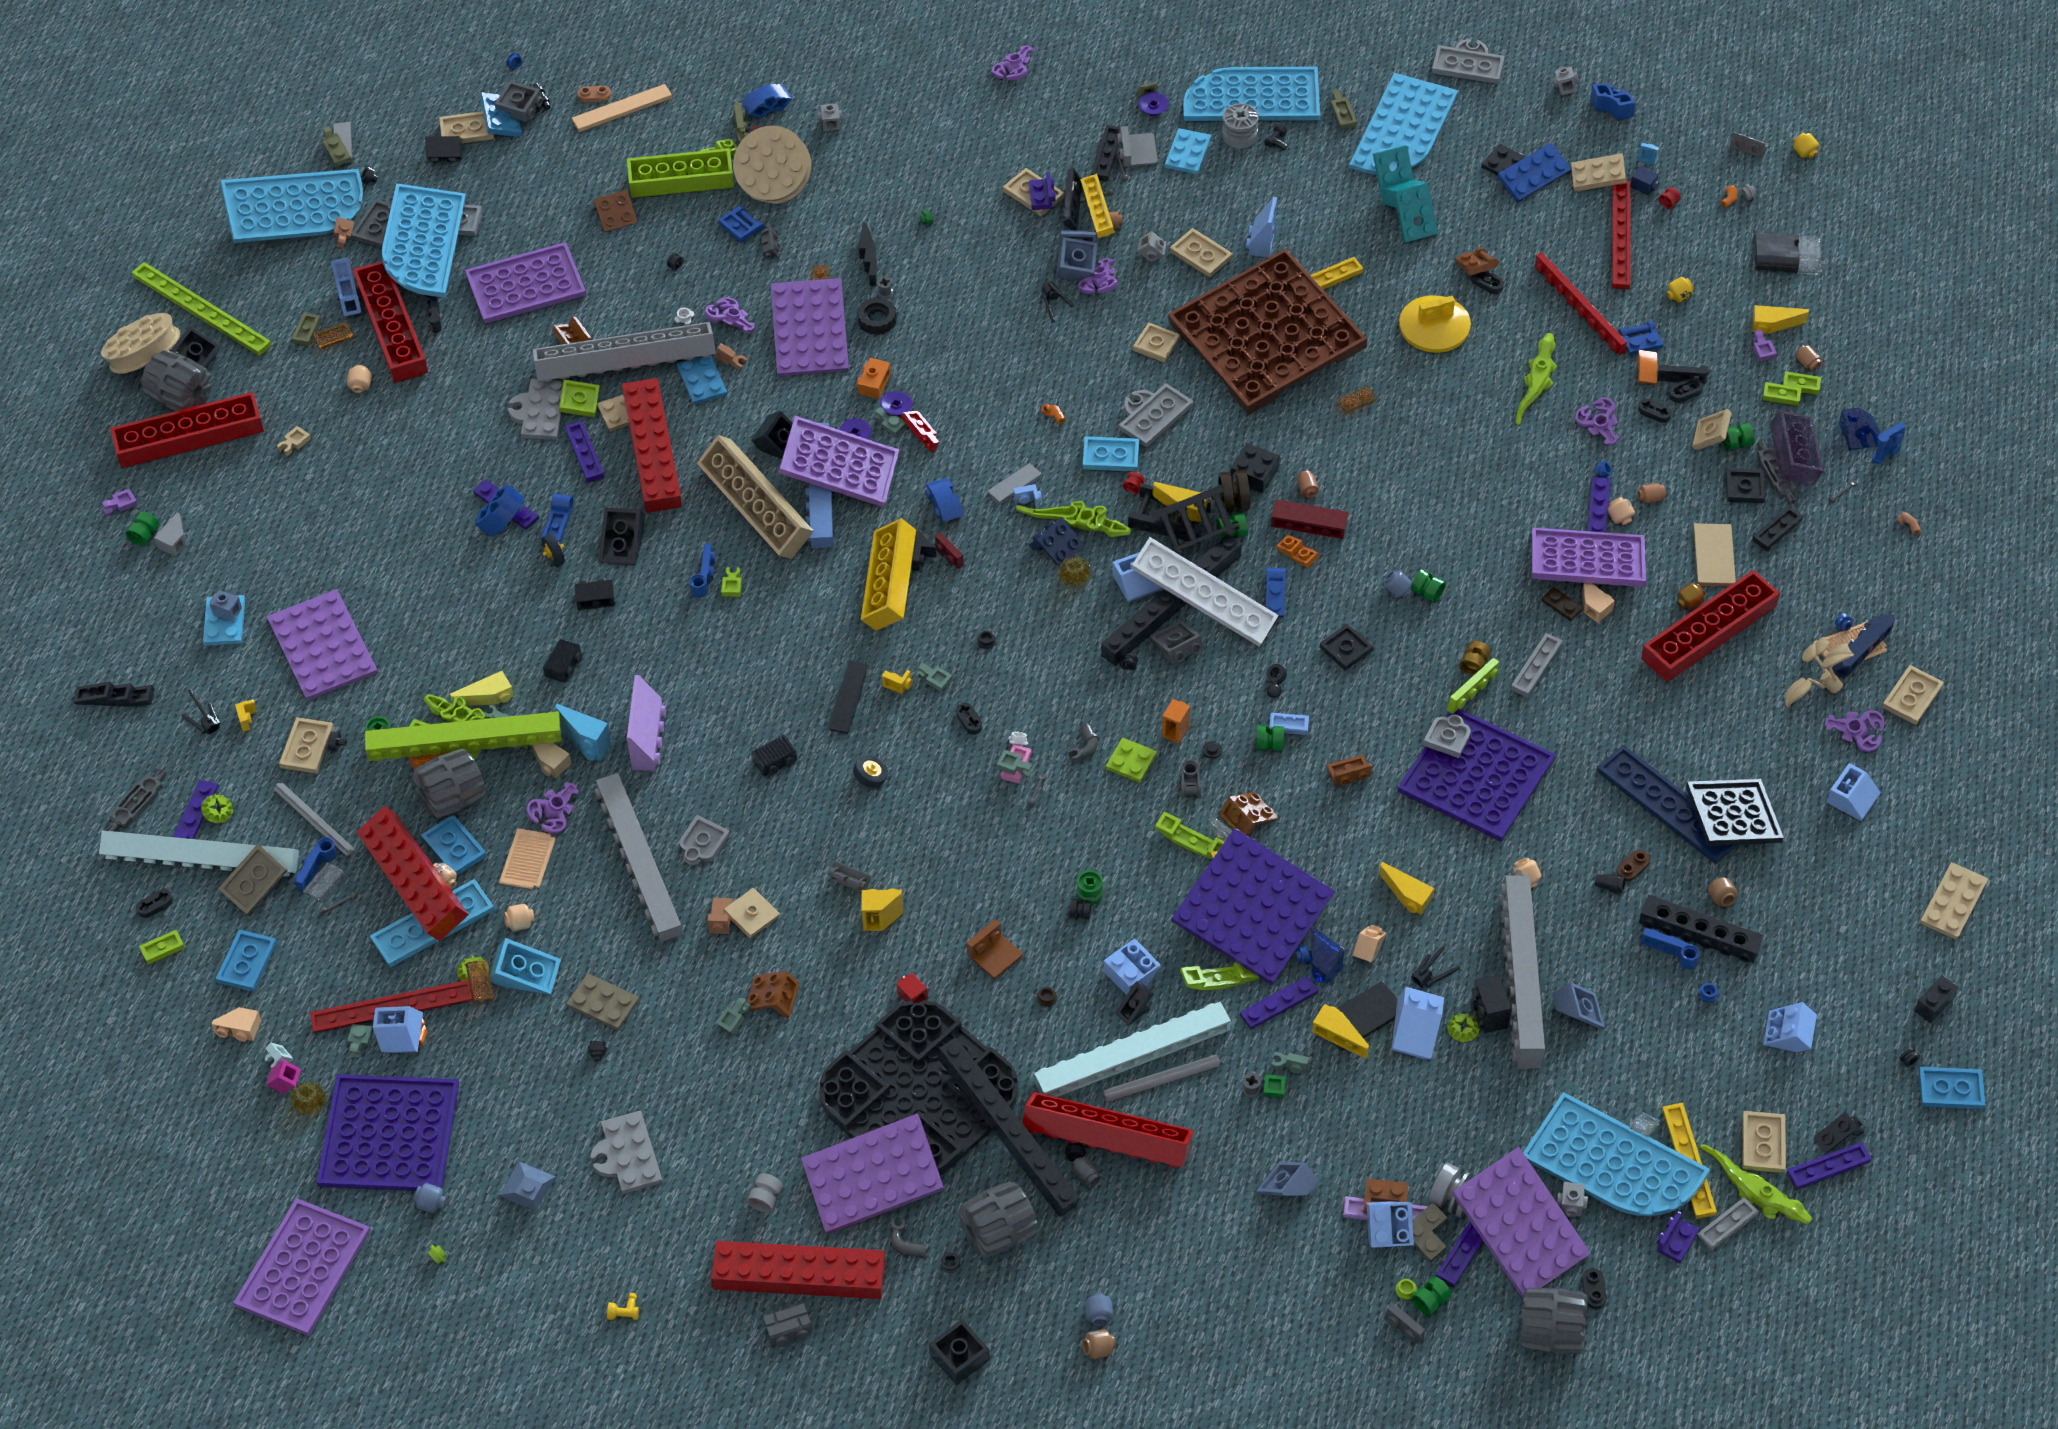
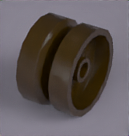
M1235 471L1233 480L1229 472L1219 473L1218 486L1223 485L1225 492L1221 493V499L1226 512H1233L1235 503L1239 511L1249 510L1250 491L1246 471Z

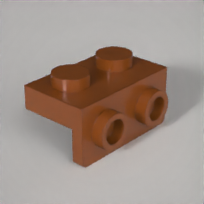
M576 316L571 317L569 324L554 325L552 332L562 345L591 340L590 335Z
M1362 754L1327 764L1326 769L1334 787L1371 777L1372 765L1371 763L1367 764Z

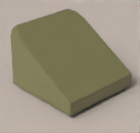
M1153 82L1139 86L1137 92L1140 98L1146 93L1157 92V83Z

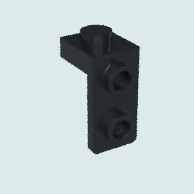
M1845 1111L1815 1135L1814 1139L1822 1150L1828 1153L1852 1133L1860 1136L1865 1131L1861 1127L1863 1125L1862 1121L1856 1115L1852 1116Z

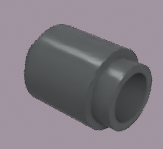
M1079 1157L1072 1163L1071 1172L1084 1186L1092 1188L1101 1180L1100 1172L1086 1157Z

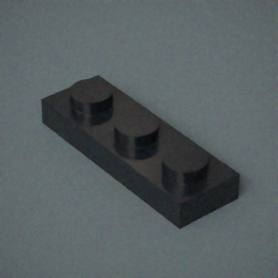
M1788 506L1753 536L1752 541L1767 551L1803 520V515L1791 506Z

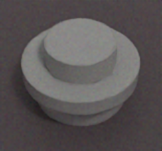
M1746 184L1742 188V193L1747 201L1755 200L1757 192L1753 185Z

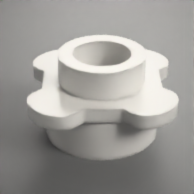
M680 308L674 320L676 323L681 322L689 325L695 314L688 308Z
M1012 732L1011 736L1008 737L1009 743L1012 745L1015 744L1022 747L1023 745H1028L1025 733Z

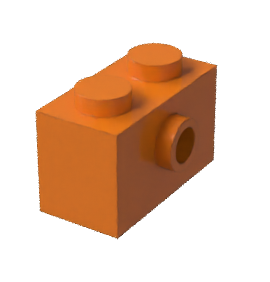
M869 358L868 363L863 366L862 376L858 377L856 382L859 395L875 399L880 398L891 374L890 362Z
M1172 699L1162 715V737L1178 744L1181 742L1189 729V705Z

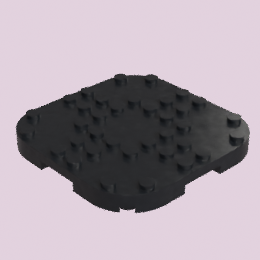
M924 1000V1003L908 1001L890 1010L875 1024L876 1028L850 1051L846 1049L827 1066L820 1080V1101L828 1118L851 1138L918 1113L941 1176L987 1136L992 1129L937 1058L939 1048L952 1039L957 1038L1012 1110L1018 1098L1017 1074L1005 1057L990 1046L988 1048L967 1031L962 1026V1022L946 1008L931 1001Z

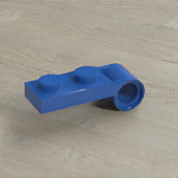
M553 494L551 511L542 537L552 533L559 544L561 543L573 508V496Z
M704 544L701 574L693 575L690 578L691 593L697 598L704 597L708 593L710 577H714V566H712V563L716 561V552H712V544Z
M1267 568L1266 608L1279 615V618H1284L1286 569Z
M325 837L320 839L309 857L305 858L303 868L295 877L298 891L304 893L307 891L322 861L330 862L336 858L337 851L331 838Z
M1645 928L1641 944L1680 957L1679 964L1684 969L1690 970L1696 967L1699 958V950L1696 946L1685 943L1677 937Z

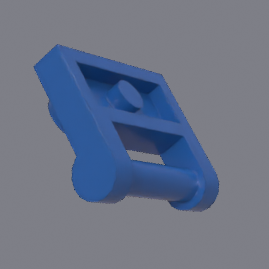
M743 206L736 207L718 219L719 225L740 243L765 228V225L749 215ZM740 216H741L743 219H745V220H746L749 224H751L752 226L750 227L746 222H744V221L740 218Z
M1653 321L1647 322L1645 325L1618 329V333L1627 341L1626 350L1629 355L1638 354L1639 350L1651 351L1663 348V342ZM1646 331L1650 332L1648 334L1628 338V335H1633Z
M1902 422L1878 435V446L1876 453L1872 457L1874 463L1880 464L1886 456L1890 454L1895 455L1900 451L1906 429Z

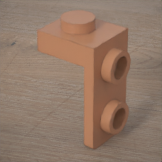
M713 898L711 914H708L709 933H730L731 920L728 914H724L723 911L724 908L733 903L732 898Z

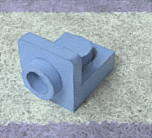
M1035 484L1014 488L1015 504H1027L1030 501H1034L1035 508L1039 509V502H1042L1041 492L1037 491Z

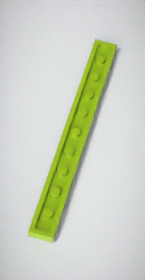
M143 262L132 272L135 279L256 355H262L272 346L271 341L147 263Z

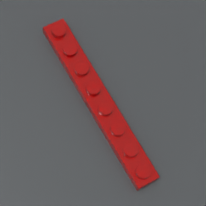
M1630 181L1612 185V288L1630 289Z
M1543 252L1537 254L1535 269L1545 276L1549 284L1552 283L1555 286L1559 295L1562 294L1566 298L1567 303L1577 310L1580 317L1586 319L1589 327L1594 328L1598 332L1599 337L1609 344L1612 351H1616L1619 356L1624 354L1627 341Z
M470 979L310 1012L313 1032L318 1033L352 1026V1024L374 1021L375 1008L410 1006L418 1011H426L475 1001Z

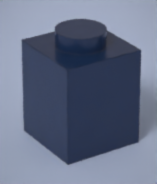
M1640 166L1632 175L1630 187L1649 195L1651 191L1655 192L1659 185V182H1657L1659 174Z

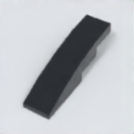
M863 222L859 243V258L864 259V271L869 272L870 286H877L876 249L866 222Z
M849 661L829 726L830 730L849 733L852 718L855 715L858 701L861 698L868 664Z
M110 681L78 686L73 703L77 705L125 707L151 705L155 688L152 685L134 687L131 683L114 686Z

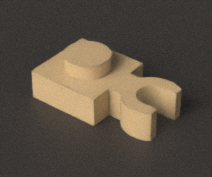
M296 426L284 436L285 441L280 442L277 447L279 451L285 449V455L289 456L293 448L299 450L311 439L310 434Z

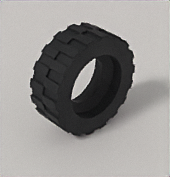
M874 297L865 300L858 307V325L864 332L869 334H885L891 331L897 322L896 308L888 299ZM873 311H882L885 313L886 318L881 321H871L868 316Z

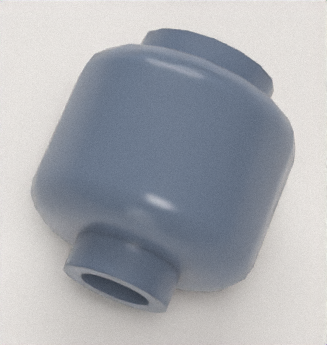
M1393 570L1384 578V588L1392 597L1399 598L1402 596L1404 598L1411 592V580L1402 571Z
M425 1183L422 1187L418 1186L413 1202L416 1203L417 1209L433 1214L438 1208H443L446 1197L443 1196L442 1188Z
M1094 1293L1086 1299L1084 1305L1087 1321L1094 1326L1107 1325L1113 1318L1111 1298L1103 1293Z

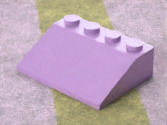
M639 675L634 677L627 742L632 770L655 771L656 764H660L658 748H662L660 733L664 732L662 717L666 716V706H663L662 698Z

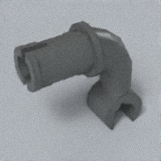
M1085 723L1080 727L1086 746L1082 749L1072 748L1068 752L1073 764H1078L1082 761V758L1092 755L1099 744L1100 738L1094 733L1089 723Z
M893 1218L890 1229L892 1232L891 1243L894 1249L904 1255L903 1257L911 1255L925 1258L926 1244L911 1243L908 1240L904 1241L901 1234L905 1230V1221L902 1219V1224L898 1227L894 1224L895 1218Z

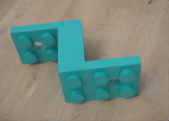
M1407 145L1373 153L1382 202L1384 205L1397 208L1403 241L1410 242L1438 234L1429 185L1427 182L1413 178ZM1395 161L1397 168L1391 171L1389 168L1390 163ZM1416 216H1419L1421 218V223L1416 226L1414 224V218Z

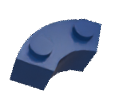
M771 84L747 93L741 103L749 115L762 118L770 112L784 110L793 98L785 86Z
M1592 84L1590 100L1595 111L1609 112L1617 120L1633 117L1636 102L1625 90L1615 89L1613 85Z
M948 478L926 484L925 495L934 505V513L937 519L939 518L940 521L945 522L964 516L958 495L954 494L953 485Z
M509 484L496 490L490 502L479 511L475 525L489 536L502 533L509 521L522 509L524 496Z

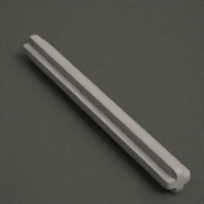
M283 783L276 784L274 791L324 837L331 838L334 841L335 847L346 857L353 854L355 849Z
M1212 1055L1104 1090V1097L1106 1101L1115 1100L1218 1067L1220 1060L1217 1055Z

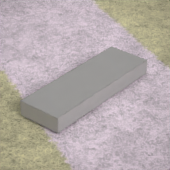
M351 122L334 123V133L340 136L352 159Z
M1029 463L989 489L988 495L1000 505L1014 496V488L1031 485L1040 479L1042 474Z
M1743 1197L1697 1233V1236L1712 1251L1755 1218L1759 1211Z

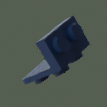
M1062 517L1055 522L1050 520L1044 526L1045 530L1037 532L1032 537L1033 541L1029 544L1033 550L1041 546L1059 567L1064 566L1084 547V543Z

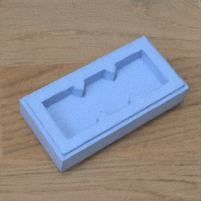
M1271 713L1269 728L1284 726L1285 734L1307 735L1309 716Z

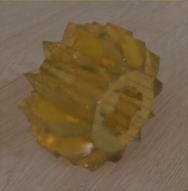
M1072 555L1070 559L1064 558L1063 563H1060L1059 566L1060 579H1062L1064 584L1069 582L1070 587L1073 583H1076L1078 587L1080 582L1085 584L1086 579L1090 577V566L1087 564L1086 559L1081 560L1080 556L1073 558Z
M304 1080L302 1085L296 1083V1089L291 1090V1104H293L294 1110L296 1112L300 1110L302 1115L306 1111L312 1115L313 1109L320 1112V1106L325 1105L324 1099L326 1094L320 1083L316 1084L312 1080L308 1084Z

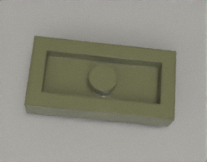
M303 313L292 336L293 344L310 346L321 322L320 315Z

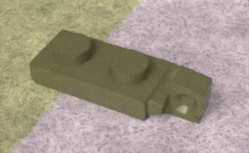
M1339 89L1333 90V100H1330L1340 130L1357 127V120L1348 98H1342Z
M735 103L733 116L739 145L748 133H746L747 123L743 122L745 120V110L741 109V103Z
M329 126L322 128L325 136L322 138L323 144L335 167L351 162V156L337 133L333 134Z

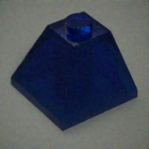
M1861 408L1841 411L1839 425L1849 450L1878 446L1877 438L1880 431L1874 416Z
M1315 927L1311 929L1310 938L1311 973L1316 981L1324 982L1327 985L1343 970L1345 950Z

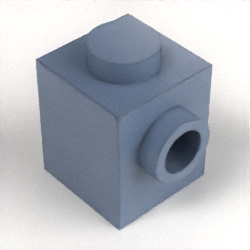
M221 590L210 601L213 615L231 622L235 620L242 609L238 596Z

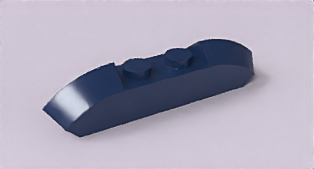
M1882 615L1864 624L1865 628L1860 631L1856 640L1852 639L1847 645L1854 656L1834 665V673L1839 677H1848L1892 632L1895 622L1894 615Z

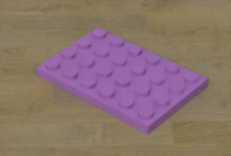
M566 242L465 270L484 324L586 296L585 288Z
M841 278L771 283L777 376L849 371Z
M795 416L778 473L884 507L899 449Z
M1532 527V579L1645 587L1644 535Z
M337 589L267 616L268 622L307 701L378 673Z
M918 1113L801 1158L826 1234L945 1190Z
M1519 1147L1451 1192L1523 1299L1526 1289L1542 1288L1591 1254Z
M296 1198L233 1302L234 1306L310 1336L371 1231L370 1227Z

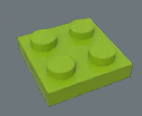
M564 380L559 412L595 417L600 385Z
M1122 737L1106 764V770L1141 783L1157 756V751Z

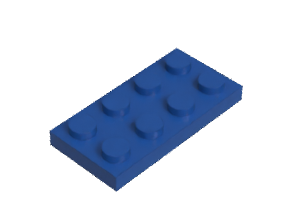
M1549 143L1501 171L1497 177L1511 196L1519 202L1571 171V168L1554 145Z

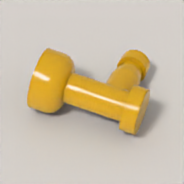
M635 1293L628 1295L626 1308H618L617 1304L609 1302L607 1320H614L616 1316L633 1317V1320H638L639 1307H635L637 1295Z

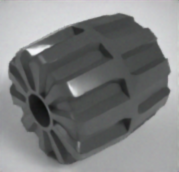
M163 350L152 356L151 360L146 364L141 384L147 396L165 407L179 411L205 404L207 400L206 394L212 388V385L209 384L212 376L205 367L174 352Z
M459 749L436 757L413 771V781L417 786L416 791L418 795L422 796V804L428 808L429 814L435 818L460 811L482 799L486 794L481 772L473 757L465 749Z
M1006 1182L987 1189L964 1202L958 1209L961 1228L967 1233L966 1239L969 1244H973L974 1251L977 1255L980 1254L982 1258H989L1010 1250L1037 1232V1220L1032 1205L1024 1191L1016 1183Z
M1559 1288L1526 1289L1523 1303L1521 1346L1525 1349L1553 1354L1582 1353L1585 1341L1587 1295Z

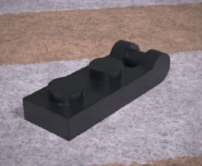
M426 295L427 304L431 306L427 307L431 331L439 333L442 327L438 297Z
M1659 365L1657 381L1682 382L1689 378H1697L1705 384L1708 380L1710 369L1706 365L1700 367Z

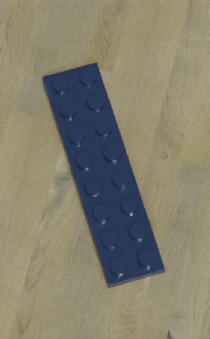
M1622 745L1597 767L1599 774L1714 864H1717L1737 846H1707L1689 795L1626 746Z

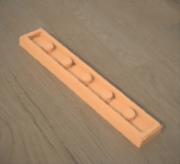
M663 84L572 118V122L578 132L672 99V94L667 86Z

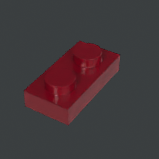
M941 532L935 535L937 552L943 553L950 565L954 564L958 569L964 565L963 554Z

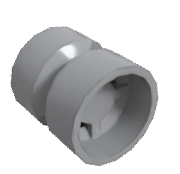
M759 1174L754 1183V1188L750 1191L747 1198L748 1205L765 1213L771 1212L776 1198L783 1187L782 1182L770 1174Z

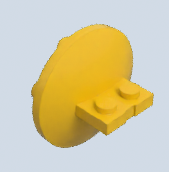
M1424 296L1408 303L1400 314L1399 329L1401 335L1410 345L1422 351L1441 353L1453 350L1463 344L1470 333L1471 321L1469 314L1462 305L1455 301L1453 296Z

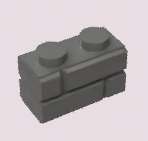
M804 1303L763 1316L764 1325L772 1346L785 1345L789 1340L795 1338L804 1339L812 1333V1325Z

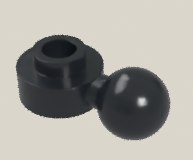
M1273 664L1268 668L1266 674L1268 680L1272 682L1267 688V694L1271 698H1278L1282 694V688L1279 684L1286 679L1287 671L1280 664Z

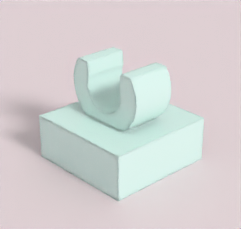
M270 1043L265 1048L269 1052L265 1057V1061L270 1062L274 1059V1063L270 1066L271 1068L283 1060L289 1063L293 1060L292 1056L282 1045Z

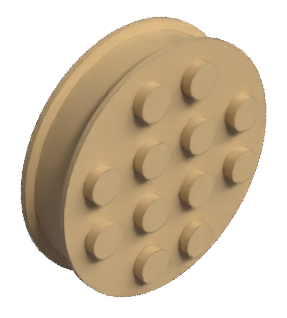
M764 126L752 131L740 142L734 155L733 169L737 182L750 197L759 201L778 204L793 199L804 189L811 173V158L807 147L794 132L780 126Z
M167 313L146 315L120 328L115 335L107 340L102 348L101 355L105 360L109 361V367L113 373L132 372L146 366L155 354L163 350L169 351L179 340L180 330L173 326L172 317Z

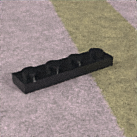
M1106 125L1091 175L1097 174L1099 180L1108 181L1119 147L1117 134H1120V127Z
M1072 168L1067 170L1065 203L1063 205L1064 216L1062 219L1065 226L1075 231L1078 230L1082 178Z

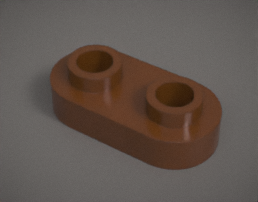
M1643 850L1632 852L1619 864L1617 874L1625 877L1626 881L1634 880L1648 867L1650 862L1649 854Z

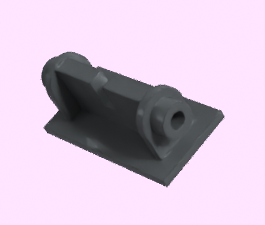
M1733 132L1729 147L1762 158L1767 145L1765 142Z
M768 223V229H764L761 232V240L764 245L762 246L763 256L766 259H771L775 255L777 258H780L779 232L770 223Z
M835 862L834 868H831L828 872L831 880L861 892L862 890H867L871 875L839 862Z

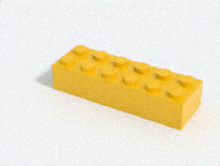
M902 518L875 530L873 534L861 620L874 630L882 629L904 619L916 529Z

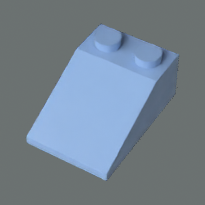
M1273 197L1255 218L1254 225H1250L1249 236L1251 238H1247L1246 249H1249V255L1270 257L1275 234L1277 197Z
M1405 987L1397 1000L1391 1050L1431 1060L1442 1017L1444 997Z

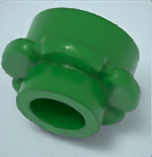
M923 210L920 219L923 225L927 224L929 226V224L934 223L930 210Z

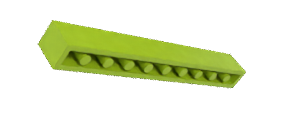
M559 711L365 731V750L368 761L438 755L459 749L477 751L562 741Z

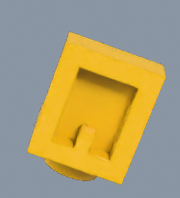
M886 670L882 674V686L900 694H903L906 689L909 690L913 682L911 671L909 670L905 672L903 677Z
M254 700L235 704L243 732L250 730L249 724L252 723L250 714L257 712Z

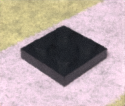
M1499 144L1484 160L1481 168L1498 175L1501 171L1519 162L1526 156Z
M1727 468V502L1764 503V470Z
M1348 623L1323 640L1319 646L1345 671L1373 651V645Z

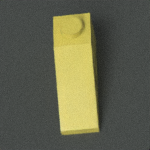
M503 671L450 693L452 703L455 696H461L465 700L466 706L506 703L514 697L512 686Z

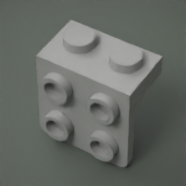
M1120 127L1117 141L1118 144H1121L1119 156L1120 159H1123V166L1157 164L1154 134L1128 135V127Z

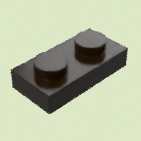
M1555 587L1548 591L1541 599L1543 603L1570 622L1583 610L1581 605Z

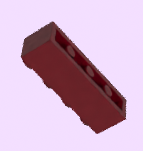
M1276 499L1271 516V527L1344 539L1349 512Z

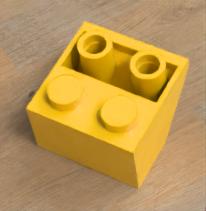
M893 888L888 890H862L863 931H882L903 914L902 890Z

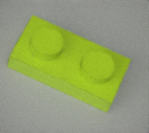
M1785 371L1783 385L1802 388L1801 393L1819 395L1821 377Z
M1765 382L1762 400L1799 406L1802 388Z
M177 930L139 946L148 965L185 949Z

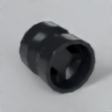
M1072 898L1069 918H1077L1079 916L1089 920L1092 901L1085 900L1080 902L1078 899Z

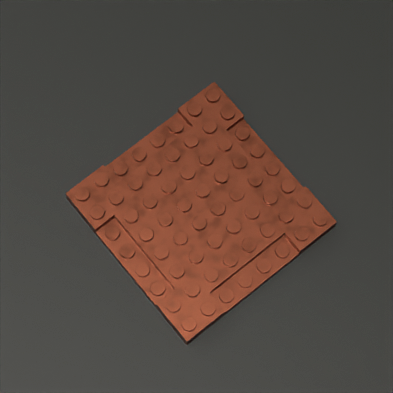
M1286 248L1168 314L1169 324L1180 334L1187 345L1191 344L1225 383L1228 387V392L1248 415L1277 399L1278 393L1332 362L1335 361L1339 364L1367 348V338Z

